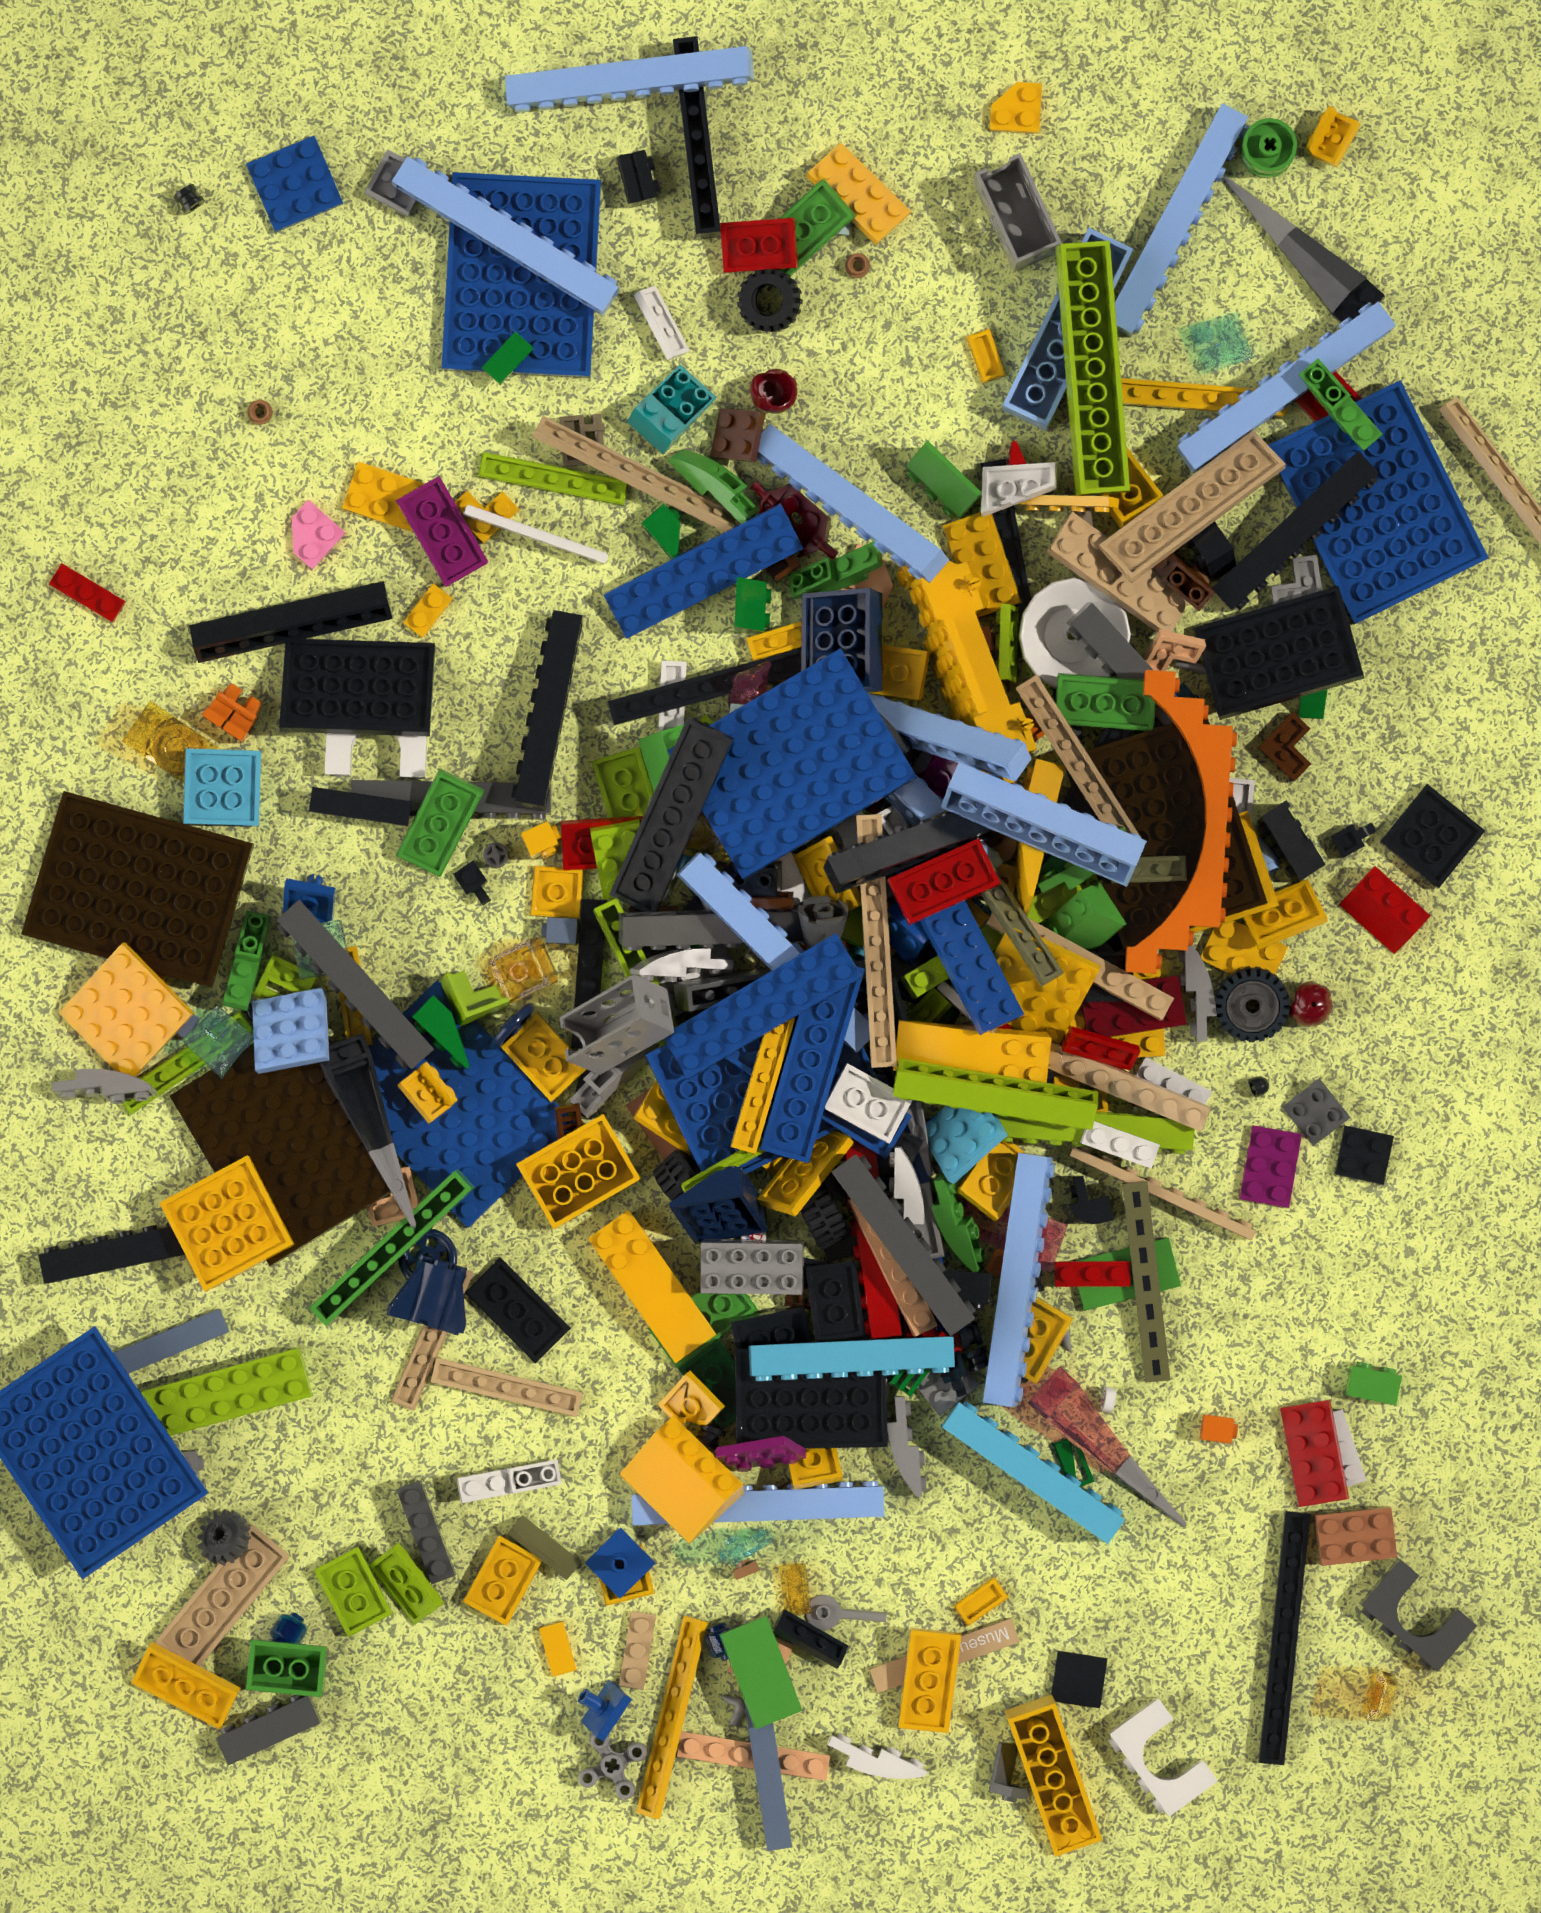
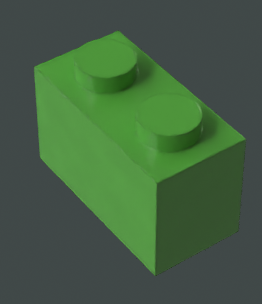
M1358 1361L1356 1366L1350 1365L1344 1395L1392 1405L1397 1404L1402 1379L1401 1375H1396L1397 1369L1382 1367L1381 1371L1372 1370V1364Z

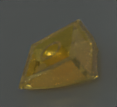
M538 937L530 938L487 960L488 972L494 985L497 984L503 998L509 997L510 1003L508 1005L558 982V972L551 961L545 944Z
M1376 1667L1373 1668L1361 1716L1366 1720L1381 1722L1393 1715L1392 1709L1397 1690L1401 1686L1393 1672Z

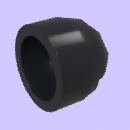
M1256 1076L1248 1080L1255 1098L1264 1095L1269 1089V1082L1262 1076Z

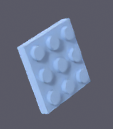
M323 988L252 1001L255 1071L258 1074L329 1061L326 991Z

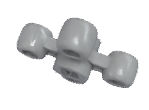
M592 1733L590 1744L600 1753L601 1760L595 1767L583 1768L578 1774V1782L581 1786L590 1788L600 1778L609 1777L615 1782L616 1795L623 1800L630 1799L635 1793V1785L627 1779L624 1769L631 1762H640L645 1759L647 1755L646 1746L638 1741L632 1742L627 1750L619 1753L611 1749L609 1735L604 1743L598 1744L595 1741L596 1736ZM636 1747L642 1751V1754L639 1756H635L632 1752ZM614 1758L617 1760L616 1764H619L620 1767L610 1771L608 1770L609 1766L605 1765V1762H610ZM584 1774H591L593 1779L590 1782H586L583 1779ZM627 1785L630 1788V1792L622 1793L621 1787Z

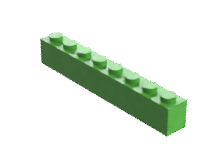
M459 1169L455 1170L412 1210L416 1222L415 1228L411 1227L405 1217L313 1303L309 1309L325 1326L331 1324L461 1202L475 1186Z

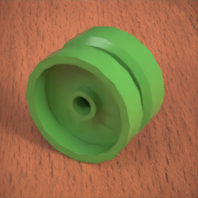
M1266 118L1258 120L1249 127L1242 140L1240 148L1242 163L1249 172L1257 177L1268 179L1281 175L1289 168L1296 155L1297 140L1295 133L1288 124L1279 119ZM1266 146L1271 147L1269 151L1265 150L1264 148Z

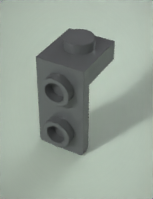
M999 1742L989 1791L1002 1795V1800L1016 1803L1017 1798L1028 1799L1029 1789L1011 1784L1018 1751L1016 1744Z

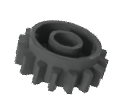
M223 1509L222 1514L217 1511L214 1512L213 1519L206 1518L207 1526L200 1527L204 1532L197 1536L202 1541L198 1548L203 1551L201 1555L210 1562L225 1566L226 1562L234 1563L236 1559L241 1558L245 1550L248 1549V1543L251 1539L249 1530L251 1528L245 1524L247 1520L233 1510L229 1512Z

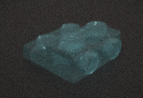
M762 1528L750 1536L752 1541L748 1543L743 1534L738 1537L735 1533L724 1540L725 1546L717 1550V1553L724 1564L730 1563L733 1567L775 1541V1537L770 1530L765 1532Z

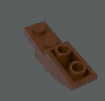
M1175 551L1152 568L1154 572L1162 577L1161 580L1198 611L1204 607L1215 593L1203 577Z

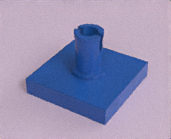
M310 874L307 877V882L286 878L283 913L298 900H301L321 924L332 926L336 888L322 885L323 878L319 875L316 876L315 883L313 882L314 874Z
M620 1527L585 1564L621 1598L656 1562Z
M610 1680L607 1681L598 1696L588 1689H584L578 1697V1702L589 1709L581 1722L597 1738L604 1742L632 1699Z

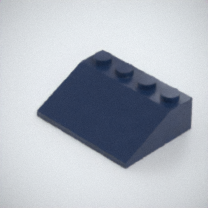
M872 588L802 594L801 671L841 648L866 692H882V593Z
M728 1166L724 1170L716 1171L669 1203L670 1209L695 1245L701 1244L703 1239H731L768 1232L766 1207L758 1202L759 1194L741 1167Z

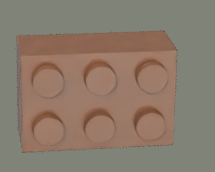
M1384 1506L1313 1514L1319 1565L1327 1566L1397 1558L1391 1507Z

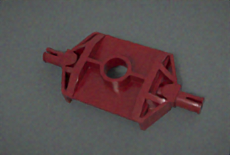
M758 481L750 487V490L756 493L762 500L759 514L781 503L804 549L798 551V558L818 550L824 552L831 559H834L839 554L838 551L828 544L830 541L828 537L831 518L790 484L773 490H766ZM796 512L802 516V524H796L793 521L792 513Z

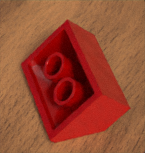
M1373 866L1339 903L1348 914L1393 954H1396L1431 916L1376 866Z

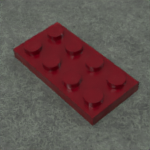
M1178 975L1144 981L1174 998L1162 1021L1127 1002H1082L1081 1007L1085 1030L1108 1037H1117L1187 1025Z

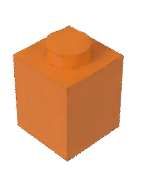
M1203 1414L1199 1439L1231 1444L1232 1439L1237 1437L1238 1424H1234V1418Z

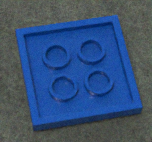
M315 135L246 164L275 233L344 204Z

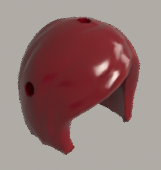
M770 369L765 373L757 374L751 381L750 395L753 404L762 412L771 414L783 413L791 408L797 399V382L785 370Z
M1314 981L1301 984L1296 991L1295 1002L1289 1007V1016L1298 1025L1303 1027H1315L1323 1024L1328 1019L1333 1008L1330 990L1325 985Z

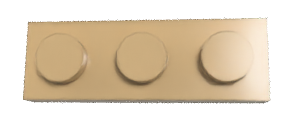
M631 1611L619 1686L644 1690L656 1619L655 1614Z

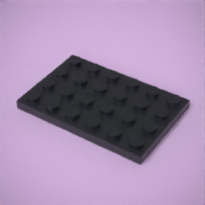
M1339 586L1194 628L1197 638L1205 639L1206 647L1201 655L1219 720L1365 678Z
M302 639L285 643L279 721L280 732L430 737L435 643Z
M749 1348L735 1349L736 1444L785 1436L805 1449L888 1447L886 1375H882V1370L873 1371V1376H857L856 1372H848V1377L833 1378L831 1373H822L823 1378L806 1379V1374H797V1379L781 1380V1375H772V1380L756 1381V1376H750Z

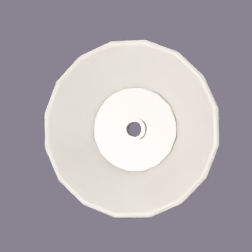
M1070 578L1052 582L1033 596L1022 614L1019 641L1023 659L1034 675L1037 674L1040 680L1054 689L1057 687L1058 673L1109 677L1101 668L1104 664L1098 657L1093 659L1086 652L1085 648L1087 645L1081 639L1079 641L1075 638L1069 640L1067 637L1070 627L1066 622L1088 602H1092L1128 642L1130 641L1131 633L1124 608L1084 579Z

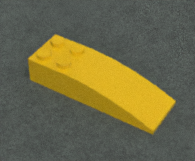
M1036 759L1034 768H1028L1023 788L1034 794L1040 793L1046 796L1048 800L1057 803L1065 766ZM1017 840L1015 859L1019 905L1027 916L1034 897L1044 851Z
M898 1020L896 1036L897 1066L899 1058L1047 1083L1052 1037L1047 1032L1000 1028L979 1035L975 1026Z
M627 1210L588 1238L675 1364L717 1335L630 1210Z
M1052 1694L1005 1710V1715L1054 1856L1057 1857L1102 1841Z

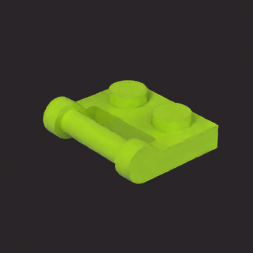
M272 954L254 992V996L260 999L262 997L282 996L266 988L269 981L294 993L312 990L318 976Z

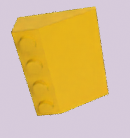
M604 1114L516 1164L554 1230L641 1180Z
M674 1416L652 1435L620 1473V1476L688 1544L693 1542L744 1494V1484Z

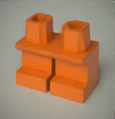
M231 683L223 693L218 692L216 698L206 708L202 716L244 743L258 720L257 714L262 703L250 696L245 705L241 706L236 701L243 690Z

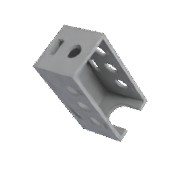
M1021 153L1010 157L1008 163L998 169L988 172L987 168L976 172L973 184L1013 272L1056 254L1055 248L1062 244Z
M634 974L559 1017L561 1028L574 1033L583 1045V1048L577 1052L567 1048L565 1050L566 1061L599 1075L674 1033L667 989ZM624 990H633L632 993L621 994ZM609 1000L615 1001L614 1003L609 1005L602 1004L603 1002ZM588 1011L596 1012L595 1014L589 1016L583 1015ZM612 1014L615 1015V1016L609 1018V1019L606 1020V1021L604 1020L605 1018L611 1016Z
M703 1239L701 1242V1293L802 1295L804 1291V1240Z

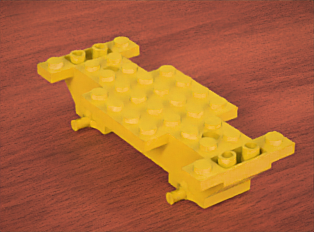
M948 561L930 583L923 578L917 580L908 572L909 568L906 565H903V567L899 566L897 568L898 572H896L897 580L900 586L904 585L905 591L910 590L911 600L914 605H918L920 611L919 621L928 632L923 637L922 645L924 651L930 653L933 665H931L932 673L936 679L939 678L942 686L940 688L941 697L944 702H948L951 710L949 711V717H952L954 721L960 720L972 727L979 726L991 733H1000L1004 737L1013 740L1019 739L1026 744L1029 754L1034 752L1037 747L1031 732V728L1034 726V723L1031 724L1033 720L1030 718L1026 719L1020 702L1010 705L976 616L984 609L978 592L981 582H978L979 578L972 576L967 561L960 564ZM1000 777L1001 780H1004L1008 783L1012 784L1015 782L1013 780Z

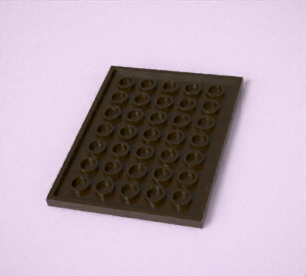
M1203 720V724L1210 725L1209 720ZM1174 723L1086 751L1141 838L1147 841L1140 857L1186 856L1187 881L1128 883L1126 887L1119 883H1111L1110 879L1100 876L1106 893L1126 922V925L1118 931L1123 949L1136 946L1148 937L1174 910L1189 886L1202 849L1205 829L1202 784L1191 751ZM1066 768L1079 812L1090 814L1094 819L1100 821ZM1228 797V807H1232L1231 823L1227 822L1226 832L1231 833L1230 847H1225V858H1229L1228 873H1223V883H1227V896L1222 898L1221 908H1226L1225 917L1268 904L1234 797Z
M63 791L21 935L106 959L125 942L154 972L213 988L254 844Z
M253 1043L170 1095V1098L214 1173L247 1155L250 1156L295 1244L267 1259V1263L272 1267L392 1192L324 1078L325 1075L320 1063L258 1074L255 1071Z

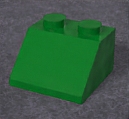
M737 577L734 633L761 634L764 633L765 628H770V614L765 613L766 604H771V589H767V582Z

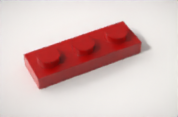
M61 563L49 583L50 586L114 623L126 603L125 600Z
M1073 1026L1070 1027L1061 1045L1063 1052L1131 1071L1141 1052L1139 1045Z
M1130 1261L1054 1262V1287L1130 1286Z

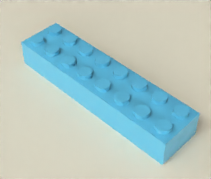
M953 1336L751 1345L749 1346L750 1376H756V1381L772 1380V1375H781V1380L797 1379V1374H806V1379L823 1378L822 1373H831L833 1378L848 1377V1372H856L857 1376H873V1371L882 1370V1375H899L898 1370L907 1369V1374H923L924 1368H932V1373L949 1372V1367H955Z
M964 1401L963 1404L960 1402L955 1404L941 1424L942 1428L1102 1541L1109 1544L1125 1521L1121 1517L1123 1511L1110 1502L1107 1506L1101 1503L1102 1496L1090 1488L1084 1491L1079 1487L1082 1482L1069 1473L1064 1477L1059 1473L1061 1468L1048 1458L1045 1462L1038 1458L1040 1455L1038 1451L1028 1444L1023 1448L1017 1443L1019 1438L1008 1430L1002 1433L996 1429L999 1425L987 1415L983 1419L976 1414L978 1409L967 1401Z

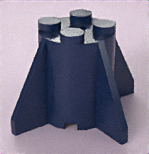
M419 1254L414 1272L389 1304L386 1315L418 1324L421 1323L457 1336L459 1333L464 1334L466 1316L463 1282L467 1268L455 1264L451 1268V1262L441 1259H434L433 1263V1258Z

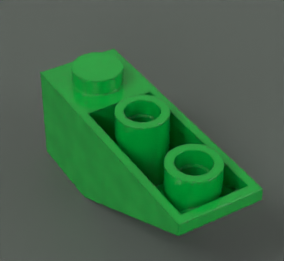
M433 995L412 1016L416 1020L413 1025L423 1034L428 1031L434 1037L431 1042L441 1052L445 1049L453 1055L450 1060L459 1069L463 1066L469 1069L470 1064L453 1013Z

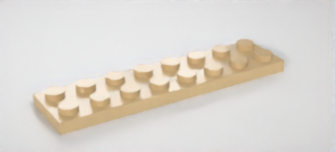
M1253 430L1099 545V549L1132 584L1283 471L1286 464Z

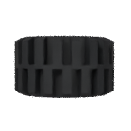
M774 269L755 271L756 273L748 275L746 277L747 280L740 285L742 287L741 291L737 293V297H739L737 307L741 310L739 313L742 318H745V322L748 325L761 331L778 332L781 329L788 328L789 324L797 320L796 316L797 314L800 315L801 312L800 304H803V299L800 298L802 292L796 285L798 283L790 275ZM766 286L777 287L783 296L782 307L774 315H765L757 307V296L761 289Z
M675 1149L653 1170V1173L661 1190L673 1201L684 1193L681 1184L699 1174L700 1171L693 1158L684 1151Z
M822 1182L800 1212L817 1246L823 1250L849 1237V1228L826 1183Z

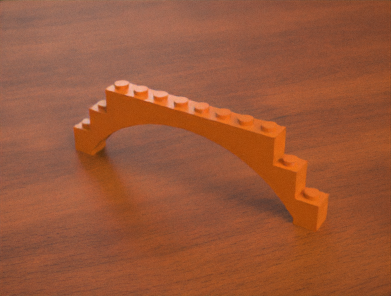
M1145 670L1143 697H1150L1164 710L1177 726L1191 751L1202 784L1205 829L1196 870L1177 906L1166 920L1148 937L1134 947H1126L1125 972L1156 974V969H1161L1162 954H1157L1158 949L1188 951V946H1193L1194 931H1189L1190 926L1220 928V923H1225L1226 908H1221L1222 898L1227 896V883H1223V873H1228L1229 858H1225V847H1230L1231 833L1226 832L1227 822L1231 823L1232 807H1228V797H1233L1234 782L1229 781L1230 772H1235L1236 759L1231 757L1232 747H1236L1237 732H1233V726L1203 724V720H1208L1209 705H1204V699L1174 697L1175 693H1179L1180 678H1176V672Z

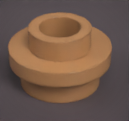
M861 253L850 255L845 263L846 272L853 278L864 277L870 269L868 258ZM855 262H860L862 264V268L860 270H855L853 268V264Z
M256 400L249 405L247 413L249 419L254 424L263 425L270 421L273 411L268 402ZM259 408L265 410V414L262 417L256 416V410Z

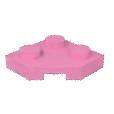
M307 500L292 517L294 554L313 570L346 533L310 500Z

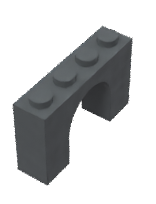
M1397 1558L1359 1604L1363 1609L1360 1612L1371 1621L1376 1618L1382 1624L1380 1629L1390 1638L1393 1635L1401 1640L1399 1646L1407 1653L1411 1654L1414 1651L1421 1657L1418 1662L1428 1671L1433 1668L1438 1672L1477 1625L1459 1609L1454 1608L1435 1631L1426 1635L1408 1633L1399 1622L1397 1609L1401 1597L1417 1580L1419 1575L1401 1559Z

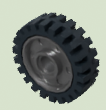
M1247 966L1241 970L1239 968L1234 973L1227 975L1226 979L1221 982L1219 989H1217L1215 998L1217 1018L1223 1029L1240 1041H1265V1038H1271L1276 1032H1279L1287 1021L1290 1010L1288 992L1279 977L1271 973L1270 970H1264L1257 966L1255 968ZM1255 999L1259 1002V1005L1256 1009H1248L1245 1006L1246 1002Z

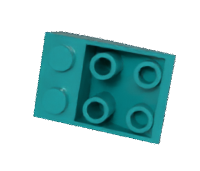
M680 364L634 408L627 423L664 455L717 397Z

